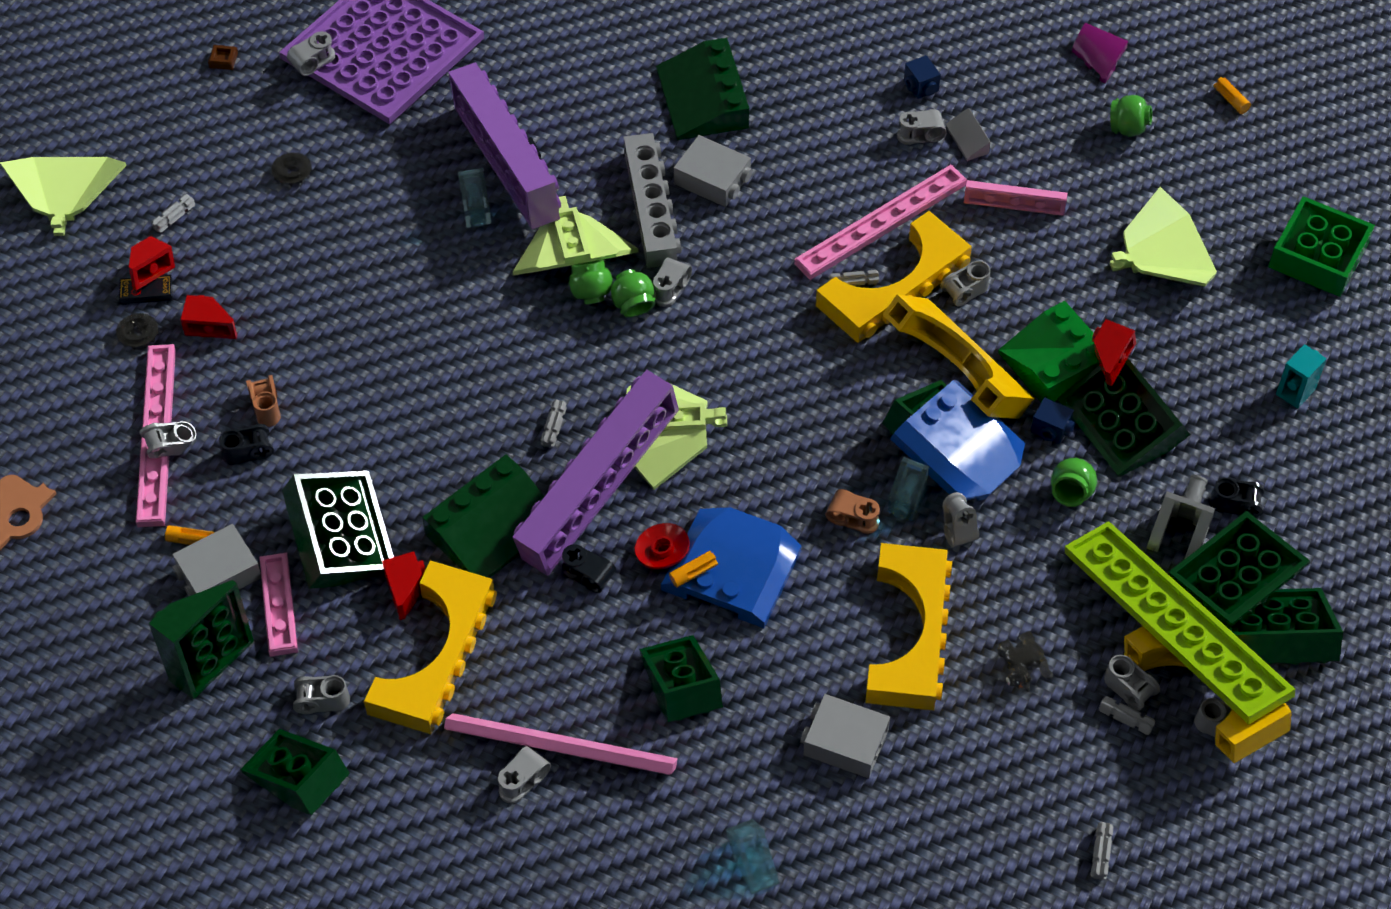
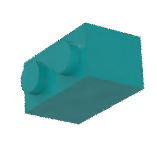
M1304 344L1286 363L1276 395L1298 409L1316 390L1327 358Z

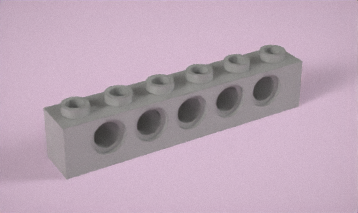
M653 133L624 136V155L647 268L662 266L667 257L677 260V254L681 253L680 239L674 236V234H677L676 219H671L670 214H673L672 200L666 198V195H669L668 181L662 178V176H665L664 162L658 159L661 157L660 143H655Z

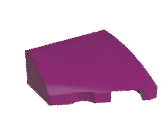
M1085 23L1074 42L1072 52L1078 58L1083 59L1089 69L1094 68L1100 75L1099 80L1106 83L1114 72L1117 61L1127 49L1128 41Z

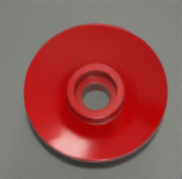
M656 524L646 529L638 537L635 544V554L639 562L648 568L666 569L678 564L686 556L690 547V540L686 531L676 524Z

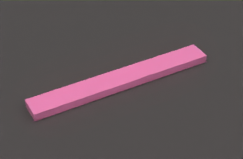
M950 164L795 258L794 264L809 280H812L966 186L967 179Z
M174 344L148 346L142 428L152 423H171L176 355ZM141 438L136 525L137 527L165 526L169 456L149 458L145 438Z
M454 713L446 718L444 726L446 730L668 775L674 772L678 758Z

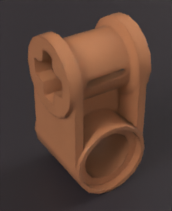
M268 375L267 379L254 382L247 380L251 403L253 404L258 423L265 424L268 427L276 425L281 419L273 376Z
M838 489L831 500L825 516L836 525L869 534L879 528L880 520L878 515L880 507L873 499L853 494L848 490Z

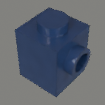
M927 55L905 63L904 81L907 89L912 91L917 99L930 96L939 91L941 74Z
M1044 397L1033 417L1031 433L1041 436L1046 441H1052L1060 445L1064 436L1069 437L1074 429L1075 422L1072 421L1074 410Z

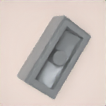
M969 108L945 124V127L967 161L989 154L991 142Z

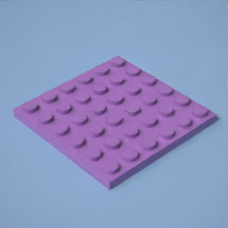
M339 0L279 53L282 60L292 65L287 60V53L290 48L303 42L314 33L321 31L329 33L332 38L331 47L335 51V58L332 62L325 64L308 76L386 123L391 124L484 39V31L430 0Z

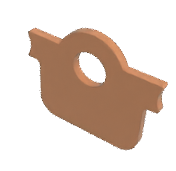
M7 475L0 479V550L11 539L27 538L40 528L43 522L41 509L57 494L55 490L49 489L44 483L39 487H34L17 475ZM26 511L30 514L28 522L22 526H13L9 523L11 515L15 512Z

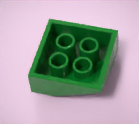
M1303 196L1273 249L1268 268L1341 297L1369 244L1375 225Z
M1066 301L1041 313L998 350L999 355L1041 403L1044 397L1054 402L1057 401V398L1099 366L1094 342L1092 341L1093 331Z

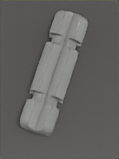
M188 194L183 195L178 199L179 203L176 201L161 213V217L157 216L152 220L151 224L154 230L158 233L166 230L168 224L172 225L186 213L185 210L189 211L195 206L194 199Z
M869 270L867 273H864V271L845 272L843 275L833 273L828 277V281L837 277L852 286L865 285V283H868V285L879 283V273L877 270Z
M557 399L552 402L551 411L548 414L544 427L545 431L540 439L543 447L553 448L555 446L556 437L559 434L563 421L562 417L567 409L566 402Z
M1105 696L1100 704V712L1108 716L1112 714L1114 719L1132 728L1137 726L1139 727L1138 731L1149 735L1155 726L1153 718L1147 715L1142 717L1140 716L1141 712L1122 703L1118 705L1116 700Z
M1100 822L1096 828L1091 877L1094 879L1105 880L1108 875L1111 838L1113 836V825L1110 823Z

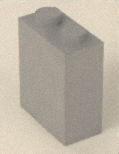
M698 135L674 166V184L726 207L731 199H736L743 183H747L750 180L753 172L751 169V157Z
M233 524L173 553L176 565L172 566V569L179 581L184 579L187 586L184 588L188 596L231 580L237 583L240 590L261 579V572L256 559Z
M824 694L821 703L816 702L813 707L811 727L806 726L800 741V743L804 744L803 755L870 778L889 730L890 716Z

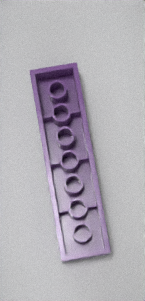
M476 62L449 71L454 108L530 228L535 229L559 220L561 202L556 194V190L559 189L557 179L554 175L549 174L545 160L539 159L535 145L529 144L525 130H520L515 115H510L508 106L504 99L500 100L495 85H490L486 71H481Z
M647 369L641 377L638 376L633 381L630 391L625 397H621L617 401L614 411L610 416L605 417L600 422L598 431L592 438H588L584 442L578 456L567 463L562 476L551 483L548 493L542 501L535 503L526 521L521 522L516 527L513 539L522 560L547 576L552 572L562 559L563 550L575 543L679 411L673 385Z

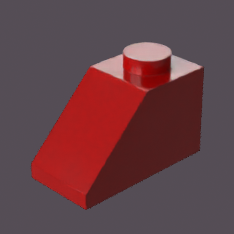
M149 236L131 247L129 272L132 287L136 291L175 268L172 246Z
M205 295L186 296L181 316V324L185 336L237 338L233 318L213 297Z
M1105 319L1102 326L1097 327L1094 331L1092 341L1094 342L1095 354L1106 383L1112 386L1136 345L1135 330Z
M414 551L382 560L384 574L400 620L406 619L421 595L420 581L426 568L423 560H417Z

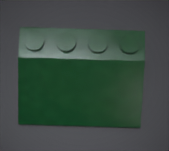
M727 37L703 41L656 66L677 140L749 128V105Z
M1129 358L1112 386L1107 385L1099 365L1057 398L1063 406L1074 410L1072 417L1119 477L1166 454L1191 435Z
M505 454L422 517L425 535L461 570L490 578L520 555L513 539L514 531L521 522H525L530 516L535 503L542 501L545 496L527 473Z
M369 471L294 474L282 489L308 588L336 587L384 574L382 560L394 556Z
M1246 511L1170 570L1168 575L1220 622L1232 627L1308 566L1310 560Z
M233 580L170 603L163 610L158 611L148 623L169 681L193 700L254 642L237 583Z
M1322 588L1278 589L1232 627L1224 624L1268 665L1272 663L1299 664L1301 662L1328 663L1330 661H1340L1343 630Z

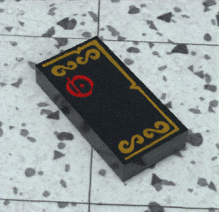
M162 275L137 291L132 287L131 278H121L119 281L120 304L173 300L172 275Z

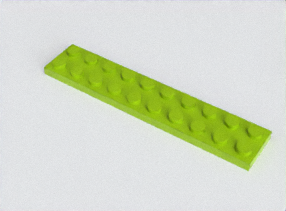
M1109 521L1065 545V554L1247 724H1251L1295 697V688Z

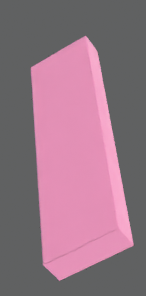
M967 180L964 203L1064 216L1068 193Z
M280 553L260 556L269 655L273 657L298 653L288 554Z

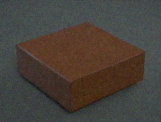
M213 45L208 60L209 68L233 70L238 55L237 47Z

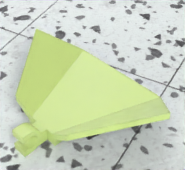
M30 157L0 162L1 167L32 210L48 216L49 221H51V227L54 228V236H65L67 221H74L75 215L83 212L127 166L126 162L110 157Z
M1161 187L1158 188L1124 230L1123 237L1126 252H1113L1111 255L1113 260H1110L1109 263L1113 272L1131 267L1134 273L1140 272L1146 275L1204 287L1217 273L1190 214Z
M566 196L559 197L561 202V208H559L560 219L539 227L513 270V275L637 253L638 248L591 216L579 213L577 207L569 208Z
M631 385L627 388V393L630 391ZM673 385L679 411L634 467L653 490L707 449L706 424H712L715 427H727L726 407L707 409V400Z

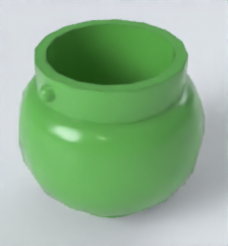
M1127 95L1120 100L1118 98L1112 100L1110 111L1112 132L1115 134L1120 132L1122 135L1130 137L1143 134L1147 125L1152 124V106L1147 105L1146 100L1138 95Z
M604 260L571 266L572 274L569 277V287L572 294L577 299H583L584 304L604 301V296L611 292L613 284L611 272L605 268Z
M630 269L616 276V280L611 286V298L614 305L621 310V314L625 317H636L648 312L655 306L656 299L653 298L654 285L646 274Z
M1068 458L1059 462L1053 469L1051 476L1053 496L1059 503L1068 507L1081 505L1095 492L1098 481L1096 471L1091 464L1080 458Z

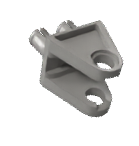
M1192 474L1184 496L1166 492L1146 549L1158 552L1171 517L1187 519L1193 522L1192 525L1196 526L1185 559L1203 545L1215 508L1201 503L1202 496L1206 490L1205 485L1208 482L1206 478Z

